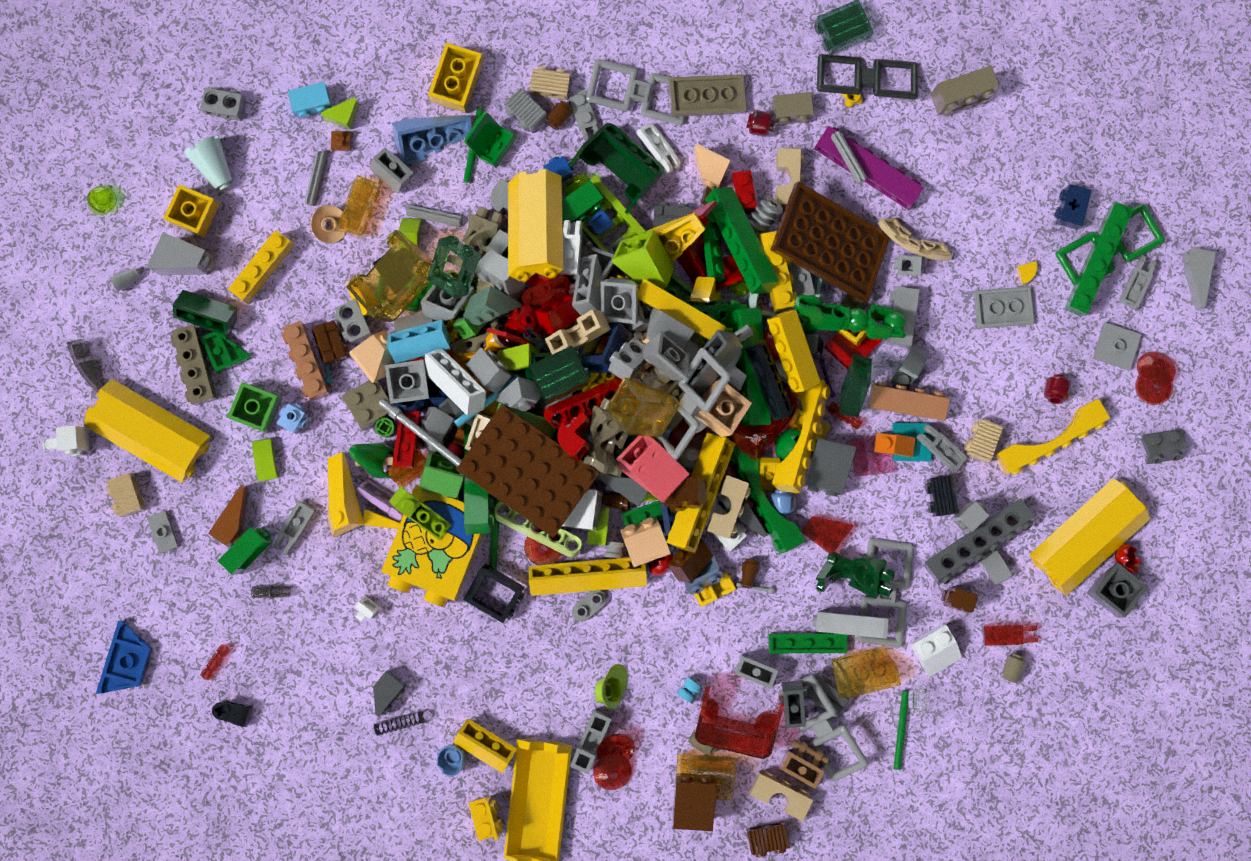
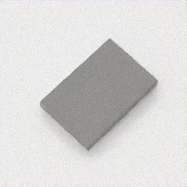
M1031 286L973 292L977 329L1035 324Z

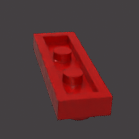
M420 411L402 412L415 424L420 425ZM400 421L398 423L392 465L398 468H413L418 435Z

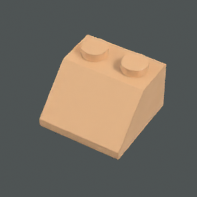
M657 517L647 518L643 522L628 525L620 530L633 567L671 554Z

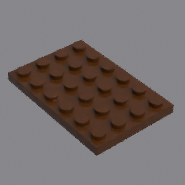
M798 181L793 186L770 250L865 303L869 301L890 237L882 229Z
M503 404L498 408L456 468L461 474L553 538L599 474L598 471L585 464L581 459L576 462L557 442Z

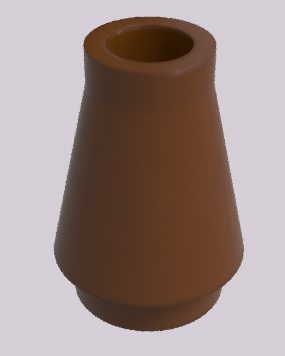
M603 493L601 503L621 511L628 510L630 507V501L620 493Z
M745 559L744 563H742V587L752 589L761 569L759 561Z

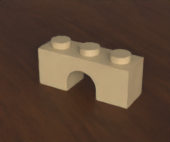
M778 148L776 153V171L786 172L791 178L789 184L777 185L775 200L782 208H786L794 184L798 181L802 184L804 182V174L800 173L801 166H804V155H801V149Z
M592 309L576 319L578 322L576 326L567 330L560 329L545 338L552 355L565 358L609 331L611 328L603 312Z
M728 475L725 476L719 494L729 498L731 508L725 514L712 512L706 531L730 539L731 535H735L738 527L735 524L737 517L741 518L744 506H741L742 502L750 494L751 488L748 487L749 483Z
M764 770L763 773L758 771L748 792L749 795L768 804L774 794L782 793L787 797L784 812L804 821L813 802V799L809 797L810 793L802 788H799L798 791L791 788L793 784L782 779L781 782L775 780V775Z

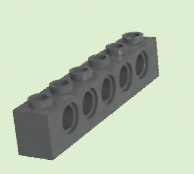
M1020 498L979 525L973 532L967 533L925 561V568L938 586L942 583L947 584L953 580V576L957 573L962 574L967 571L972 563L982 561L988 552L997 551L1001 548L1002 543L1005 541L1010 542L1018 536L1017 533L1030 529L1034 525L1035 515ZM1014 519L1018 524L1010 525L1007 521ZM993 530H999L1002 534L1000 536H995L991 532ZM982 540L986 545L980 547L976 545V542ZM967 551L970 553V555L968 557H962L960 556V552ZM949 561L952 562L954 566L952 568H946L943 564Z

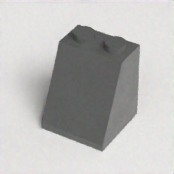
M818 438L815 440L816 446L811 454V464L806 472L804 486L807 487L808 491L818 493L819 490L826 491V495L837 497V494H843L856 447Z

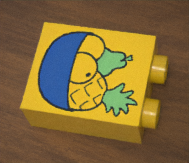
M416 484L412 494L448 521L451 526L442 538L438 540L414 521L403 515L381 573L390 576L387 586L409 593L412 585L426 590L423 600L445 608L448 599L453 601L459 599L484 534L466 535L464 527V502L444 497L437 492H427Z

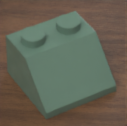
M489 286L468 298L463 317L469 319L472 324L480 326L520 308L522 304L496 288Z

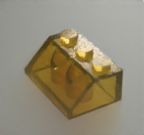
M877 647L831 659L838 694L841 698H852L901 685L898 667L884 647Z
M677 754L675 779L676 776L681 774H690L692 777L711 776L716 780L715 800H733L736 780V757Z

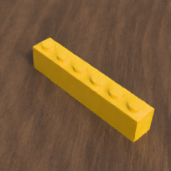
M707 433L702 443L700 454L696 459L694 470L690 478L700 477L707 482V503L699 505L697 509L684 507L682 511L677 512L666 543L692 553L696 552L735 447V443L731 440Z
M630 557L528 566L531 596L647 586L645 563L633 567Z

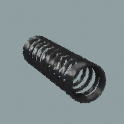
M422 711L417 712L419 723L416 721L415 714L413 713L414 725L411 721L410 715H408L410 720V726L411 724L415 726V723H417L418 725L420 723H425V719L422 717ZM404 716L405 727L402 724L401 717H399L401 723L400 728L395 718L396 730L394 729L392 720L390 719L392 725L391 731L388 727L387 721H385L387 726V732L385 731L382 722V733L379 729V724H374V731L376 736H380V734L383 735L384 732L387 734L388 730L389 732H392L393 730L397 731V727L399 730H401L402 727L405 729L406 725L410 728L406 721V717Z

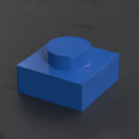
M602 209L587 220V223L599 237L614 226V223Z

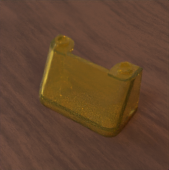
M398 230L389 234L386 243L390 249L367 275H354L346 286L373 318L386 322L396 320L440 270L439 266Z

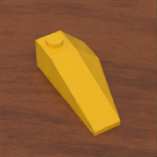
M694 212L652 229L656 231L673 263L705 230V227Z
M340 452L328 458V522L332 537H337L364 524L345 452Z

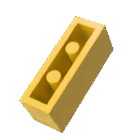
M468 718L453 741L455 745L502 774L517 751V748Z

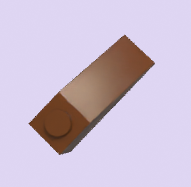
M240 485L208 533L227 547H231L241 537L240 534L243 531L248 487Z

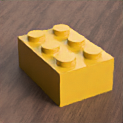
M446 42L428 93L430 102L466 113L484 63L482 54Z

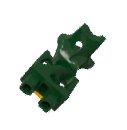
M833 552L828 554L825 565L816 577V580H818L816 590L824 592L836 580L848 578L851 579L848 584L849 586L872 598L877 599L879 594L889 597L894 587L891 583L894 580L895 571L887 568V561L885 559L856 558L853 561L840 553Z

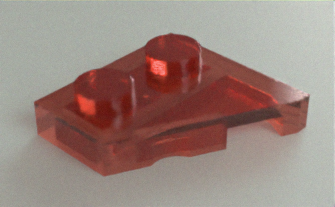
M812 516L800 532L829 554L835 552L854 525Z

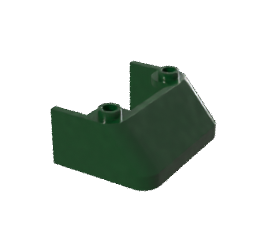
M606 123L580 147L569 164L572 168L580 159L591 166L601 162L627 184L628 187L625 190V195L631 201V204L624 212L626 214L643 199L664 173L661 163L612 123Z

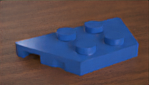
M122 620L117 622L96 694L141 686L152 647Z

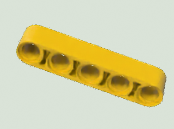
M645 279L641 282L638 288V300L666 313L708 341L717 330L725 331L726 326L651 282Z

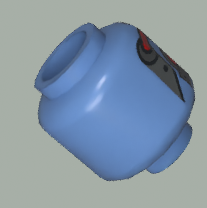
M775 489V492L771 494V506L781 516L788 517L789 513L794 512L796 509L795 494Z

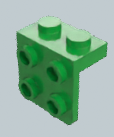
M483 112L467 134L464 143L480 160L497 168L517 137L510 131L500 127L489 113Z

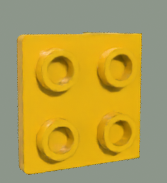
M487 796L468 802L478 841L494 837V841L499 840L504 827L502 820L497 818V811L499 809L496 799L493 800L492 796Z

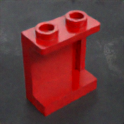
M837 332L823 348L852 373L883 339H870L866 336L861 344L856 346Z

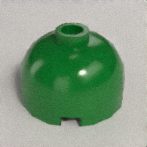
M789 428L776 437L774 445H776L775 452L781 462L793 450L802 430Z

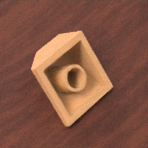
M696 143L693 158L701 182L704 183L705 187L708 186L711 189L719 188L729 169L731 160Z
M386 330L373 334L349 352L372 383L386 377L385 365L396 364L387 348L388 333Z

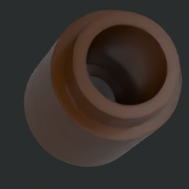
M562 100L556 103L546 117L548 120L547 124L554 130L557 128L562 129L572 115V107Z

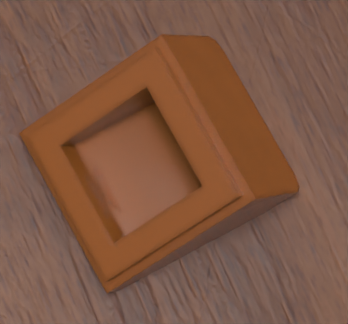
M465 423L460 427L454 426L453 443L465 446Z

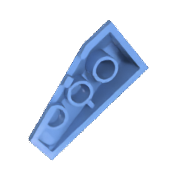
M470 115L413 118L392 122L394 141L400 161L405 165L426 160L425 155L433 151L438 153L442 151L440 147L447 143L454 144L465 138L472 129Z

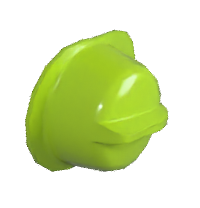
M621 664L613 665L606 676L596 683L595 701L597 703H603L609 709H616L619 706L628 685V672L625 666Z

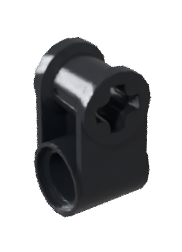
M221 701L212 707V715L216 719L230 722L237 726L247 727L253 707H244V704ZM224 706L226 713L221 714L219 708Z

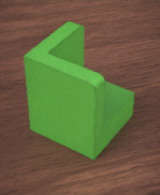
M463 312L452 326L464 340L476 335L485 324L480 326L472 324L469 319L463 317Z

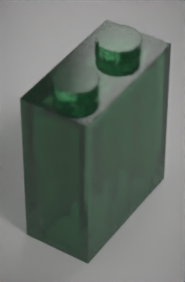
M854 0L817 16L816 24H814L816 33L818 35L821 34L823 39L822 46L824 50L828 51L830 55L869 40L874 33L859 0Z
M572 345L529 365L528 371L546 405L589 385L590 372L587 367L583 368L580 362L582 361L581 355L578 350L574 351Z

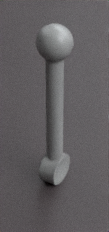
M736 583L735 585L736 587H742L741 583ZM752 587L754 590L766 591L769 594L775 593L774 587Z

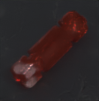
M835 402L829 404L827 411L836 414L835 416L845 423H850L854 429H859L863 422L861 419L855 418L846 409L838 407L839 405Z
M221 644L216 650L217 653H214L206 665L207 668L201 672L200 676L206 680L212 678L213 672L218 669L225 659L224 656H227L230 648L226 645Z

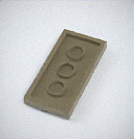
M743 74L669 77L668 79L671 117L746 113L747 111Z

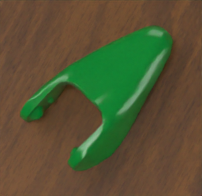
M385 443L355 444L350 447L349 455L371 476L380 479L393 478L390 472H384L383 462L388 453L394 456L395 448Z

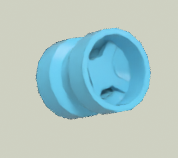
M687 677L684 681V686L679 688L677 694L693 704L696 694L700 693L703 687Z

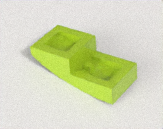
M272 438L252 441L258 482L277 479L278 472L274 459L275 451Z

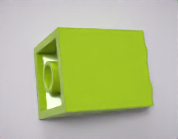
M654 229L620 241L612 258L613 264L638 284H641L643 279L663 290L667 287L675 268Z

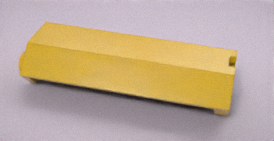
M547 169L538 170V173L527 174L526 171L518 172L508 182V276L525 282L532 275L538 273L552 279L563 270L561 175Z
M113 379L99 390L96 395L99 399L94 407L90 406L86 411L83 426L181 483L194 475L196 459L201 454H206L210 448V444H208L210 435Z
M1113 478L1032 551L1029 556L1033 564L1049 577L1052 585L1067 596L1150 520L1147 512L1148 508L1135 497L1127 484L1122 481L1118 482Z
M517 739L503 859L509 861H559L572 745L560 742H540L533 739Z

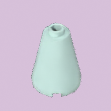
M218 135L215 138L210 136L195 143L193 150L189 147L184 151L186 157L215 189L219 188L222 191L231 186L232 177Z

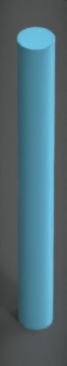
M515 375L508 380L497 394L492 392L485 399L484 408L495 401V397L519 376ZM479 412L468 416L464 413L454 422L460 427Z

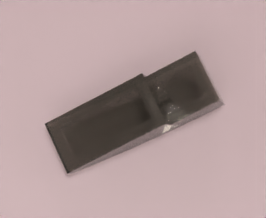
M84 339L66 342L70 356L80 375L98 393L105 385L99 357L90 354L88 341Z

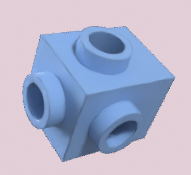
M296 403L294 406L287 404V406L281 409L279 413L280 418L276 424L294 434H298L300 429L306 426L308 414L304 412V407Z

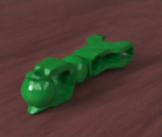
M799 295L794 303L803 332L806 334H812L818 330L846 331L848 328L853 332H862L864 330L870 339L904 338L906 336L904 331L907 328V320L904 313L892 310L889 307L873 304L867 312L861 308L850 310V307L823 303L820 298L812 295ZM875 320H883V324H878Z

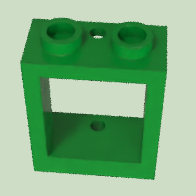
M250 527L225 552L218 562L231 575L242 574L273 542L270 538L271 533L264 527L262 529L260 527Z

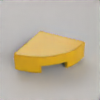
M1037 261L1017 267L1022 285L1034 278L1037 272Z

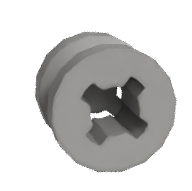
M606 541L607 551L604 553V557L623 558L622 548H624V543Z

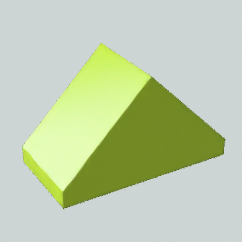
M353 97L320 113L325 121L350 130L360 105L356 98Z
M402 218L398 230V246L402 255L418 257L422 219Z

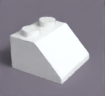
M945 624L939 625L909 643L928 677L962 658L958 644Z

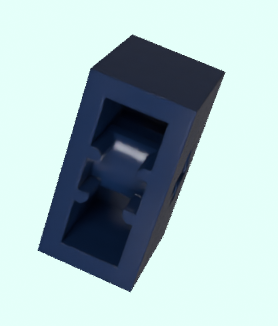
M1071 184L1062 189L1059 195L1061 204L1060 207H1057L1054 218H1057L1056 224L1076 230L1081 228L1092 190Z

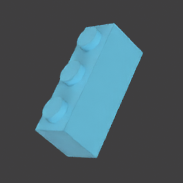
M442 319L388 334L387 348L395 363L406 362L417 357H425V353L440 348L444 351L450 349L451 337Z

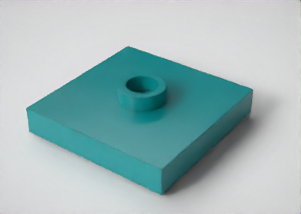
M892 423V435L898 434L915 438L913 457L892 455V461L931 462V452L927 449V446L917 440L919 434H923L931 440V436L924 431L925 425L931 426V423Z

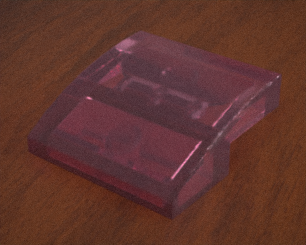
M876 436L850 439V445L856 447L853 457L855 477L893 473L891 454L874 452Z

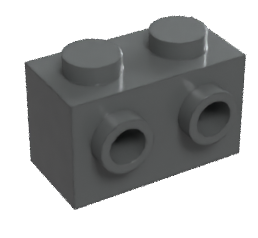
M802 681L782 682L786 728L806 727L805 718H809L808 706H804V700L807 699L806 687L803 688Z

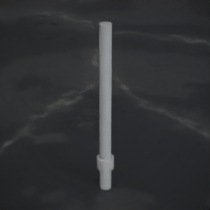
M385 399L380 400L379 405L389 412V416L394 420L398 419L458 467L462 461L460 458L406 417L397 406H392Z

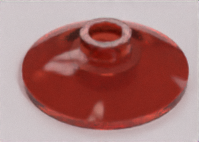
M1156 351L1147 352L1137 362L1139 375L1143 380L1152 385H1166L1175 377V365L1163 353Z
M1147 368L1136 379V393L1147 404H1162L1173 393L1172 378L1161 368ZM1155 382L1159 384L1158 389L1154 387Z
M539 528V529H536V530H534V531L539 533V532H542L543 530H541V529ZM555 535L554 538L550 536L553 541L560 540L558 535ZM527 536L524 543V551L532 563L536 565L553 564L560 558L561 553ZM545 546L547 550L542 552L539 548Z
M625 734L610 735L598 745V760L603 765L609 767L623 765L633 756L635 744Z
M616 753L601 757L593 769L595 782L606 790L622 788L628 783L632 775V767L629 760L623 755ZM612 773L617 774L616 776L611 777Z

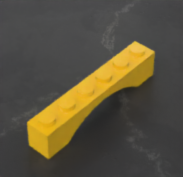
M820 380V384L806 391L798 392L803 409V426L798 442L793 450L777 465L772 484L779 491L801 493L802 487L805 485L806 472L811 464V454L815 450V440L821 428L820 422L825 414L826 401L830 397V388L824 380Z
M1098 398L1078 408L1068 427L1053 440L1040 445L1025 446L1013 444L994 455L1005 474L1011 473L1015 475L1023 470L1022 466L1026 464L1029 466L1039 462V457L1043 455L1048 457L1056 452L1055 448L1059 446L1064 448L1072 444V439L1078 436L1081 439L1090 434L1088 430L1092 428L1097 430L1105 426V421L1110 419Z

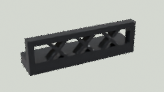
M763 340L745 348L773 421L789 417V414L793 413L794 410L767 341Z

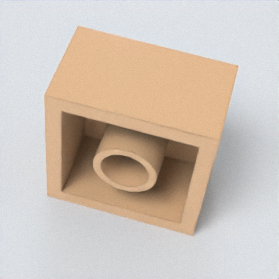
M720 380L714 381L702 397L705 402ZM727 384L711 410L705 413L700 409L695 417L721 437L730 436L752 403Z

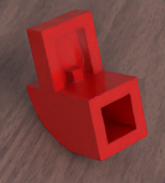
M582 412L579 416H575L572 419L569 427L562 423L558 430L560 446L576 462L590 449L587 442L580 437L591 424V421Z

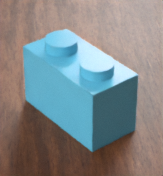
M325 82L287 91L292 112L296 118H308L310 114H321L320 112L332 107L328 87Z

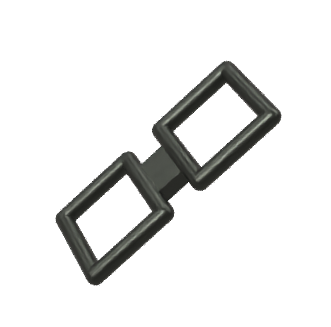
M820 54L817 58V91L860 95L862 88H873V95L876 97L916 100L918 98V63L875 59L873 68H862V59L860 57ZM825 62L855 65L854 87L824 84ZM881 67L911 69V92L881 89Z

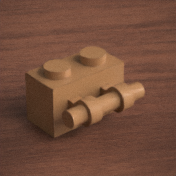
M794 739L791 746L797 749L796 754L787 751L778 768L816 789L825 772L817 766L819 762L826 765L829 758L824 756L823 752L815 751L808 747L807 743ZM804 753L813 758L811 763L802 759Z

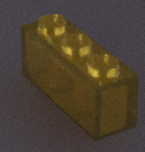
M360 175L354 177L335 230L355 238L364 235L367 228L365 224L366 219L371 217L374 209L371 205L373 200H377L380 193L378 189L379 183Z

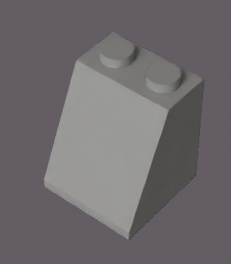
M162 232L147 268L161 276L207 275L214 268L215 257L204 249Z

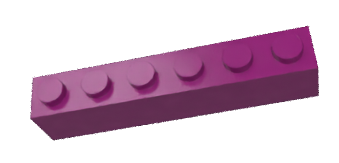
M828 126L814 150L850 172L831 139L832 134L840 130ZM843 135L867 176L864 182L909 210L924 189L921 183L916 179H910L905 176L901 169L891 167L887 160L874 156L870 149L857 145V141L853 138H847Z

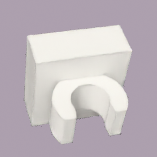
M365 596L355 606L359 610L356 618L361 622L366 617L371 619L381 607Z

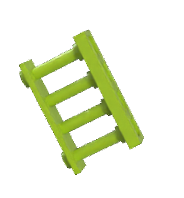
M596 175L593 176L590 181L604 197V202L598 211L590 213L588 218L582 222V230L597 249L609 253L608 249H605L599 240L619 223L622 224L624 222L629 228L618 240L621 238L625 240L646 231L630 213H624L626 208ZM612 208L616 213L615 218L611 220L614 226L600 237L597 234L593 235L587 228L589 225L587 220L601 209L606 211Z

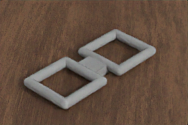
M601 59L595 60L586 96L587 102L627 112L630 110L633 100L643 103L641 108L642 116L677 125L684 124L686 116L671 117L669 114L649 110L655 82L669 85L668 76L651 73L648 83L637 80L638 70L636 68ZM601 68L630 75L624 103L594 96Z
M700 348L690 363L687 379L680 380L678 383L679 387L685 392L681 400L679 401L673 395L670 396L656 417L655 422L649 428L651 435L673 459H679L700 427V422L695 418L698 411L701 409L703 412L708 413L731 379L730 373L705 348ZM703 359L722 377L706 402L688 384ZM673 406L691 424L676 449L658 430Z
M869 539L866 558L874 559L875 547L906 551L902 581H892L891 584L894 587L889 597L879 594L877 599L863 596L859 615H867L868 604L899 608L895 639L857 636L856 639L862 643L900 648L903 644L907 603L895 600L896 589H909L914 546L908 543Z
M811 674L799 680L802 681L803 687L811 684L827 710L807 720L806 727H798L800 731L812 728L817 738L811 740L809 746L815 751L819 750L822 752L819 745L843 735L859 761L836 773L829 762L826 765L821 763L831 781H838L867 767L869 762L845 725L836 728L830 718L835 716L837 711L816 677ZM780 690L778 696L783 702V693Z

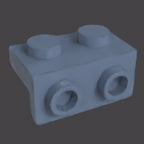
M714 555L692 584L684 582L686 590L691 595L702 592L706 586L716 584L721 578L725 577Z

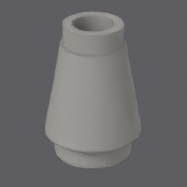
M134 267L113 274L110 280L118 292L128 288L140 278V275Z

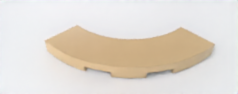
M896 218L880 219L878 222L880 228L893 241L912 253L941 261H949L952 257V254L943 242L914 238L911 236L912 233L904 228Z

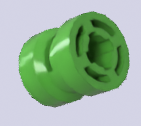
M381 418L375 424L376 433L383 438H391L396 433V424L388 418Z

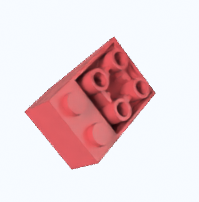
M644 432L616 459L619 467L622 468V472L662 503L690 475L658 442Z

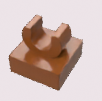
M331 131V150L351 151V132Z

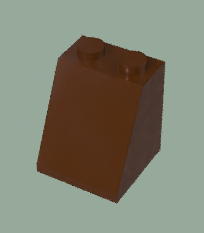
M690 774L676 776L672 814L673 829L713 831L716 796L715 778L708 775L692 777Z

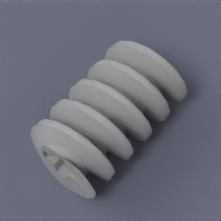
M766 196L767 202L761 200L760 203L763 208L760 206L756 207L759 213H751L754 219L748 217L757 238L761 234L768 232L769 226H772L774 220H777L779 214L783 212L782 206L769 196Z

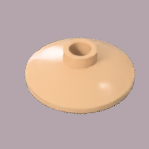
M332 205L318 208L311 217L310 226L312 233L323 243L338 242L347 231L345 214L339 208ZM325 221H328L329 223L328 228L324 226Z

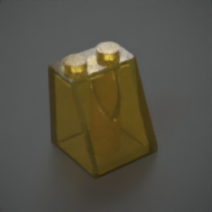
M624 377L606 410L627 435L661 437L680 406L669 393Z

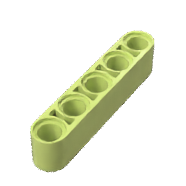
M500 501L496 504L495 518L500 523L567 557L573 558L580 553L582 542L577 536L560 528L556 534L560 537V540L553 541L546 532H535L533 527L536 525L524 518L526 520L525 523H517V518L524 517ZM500 509H506L509 513L506 515H501L498 511ZM573 543L577 546V549L570 550L567 545Z

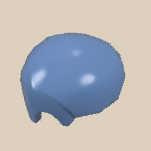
M449 744L441 748L437 754V766L441 769L444 776H456L465 767V753L457 745Z

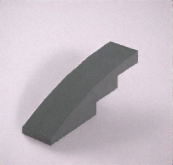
M719 488L716 497L730 510L731 502L728 497L719 494ZM744 502L741 505L744 506L741 518L737 517V519L762 537L768 536L748 503Z

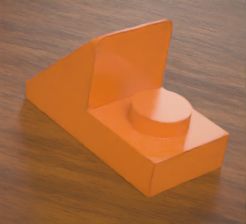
M877 433L874 452L913 457L915 438L898 434Z

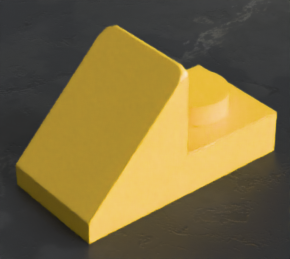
M697 277L690 301L712 302L720 300L721 292L715 291L716 279L714 277Z
M760 457L759 478L763 491L775 492V489H777L772 484L777 465L780 463V458Z

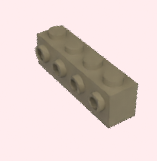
M193 324L172 330L171 343L174 348L176 347L177 355H175L177 364L181 366L182 373H180L182 383L186 385L187 391H185L187 401L197 406L218 400L204 346L200 339L199 327Z

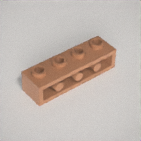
M298 321L282 327L284 331L282 334L285 344H289L291 350L288 352L290 359L297 366V369H295L296 375L299 380L302 379L304 384L302 387L304 396L315 401L330 395L331 392L305 324L302 321Z
M877 381L876 384H871L867 407L946 421L950 398L945 397V393L934 391L933 395L926 394L924 389L915 388L914 391H909L907 386L896 385L893 388L888 387V383Z

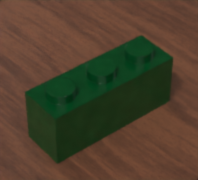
M182 290L173 303V318L228 335L237 321V307Z

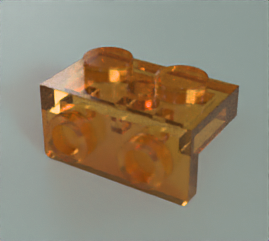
M417 449L413 468L392 466L387 471L391 479L399 487H404L422 474L426 457L420 449Z

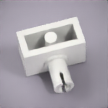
M79 426L56 427V438L43 439L44 451L57 449V451L65 452V455L84 456V452H90L89 429Z

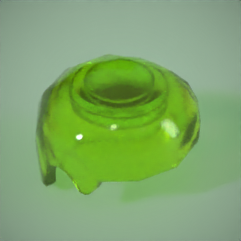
M101 185L89 191L87 204L94 214L104 216V214L114 210L117 204V197L110 187Z

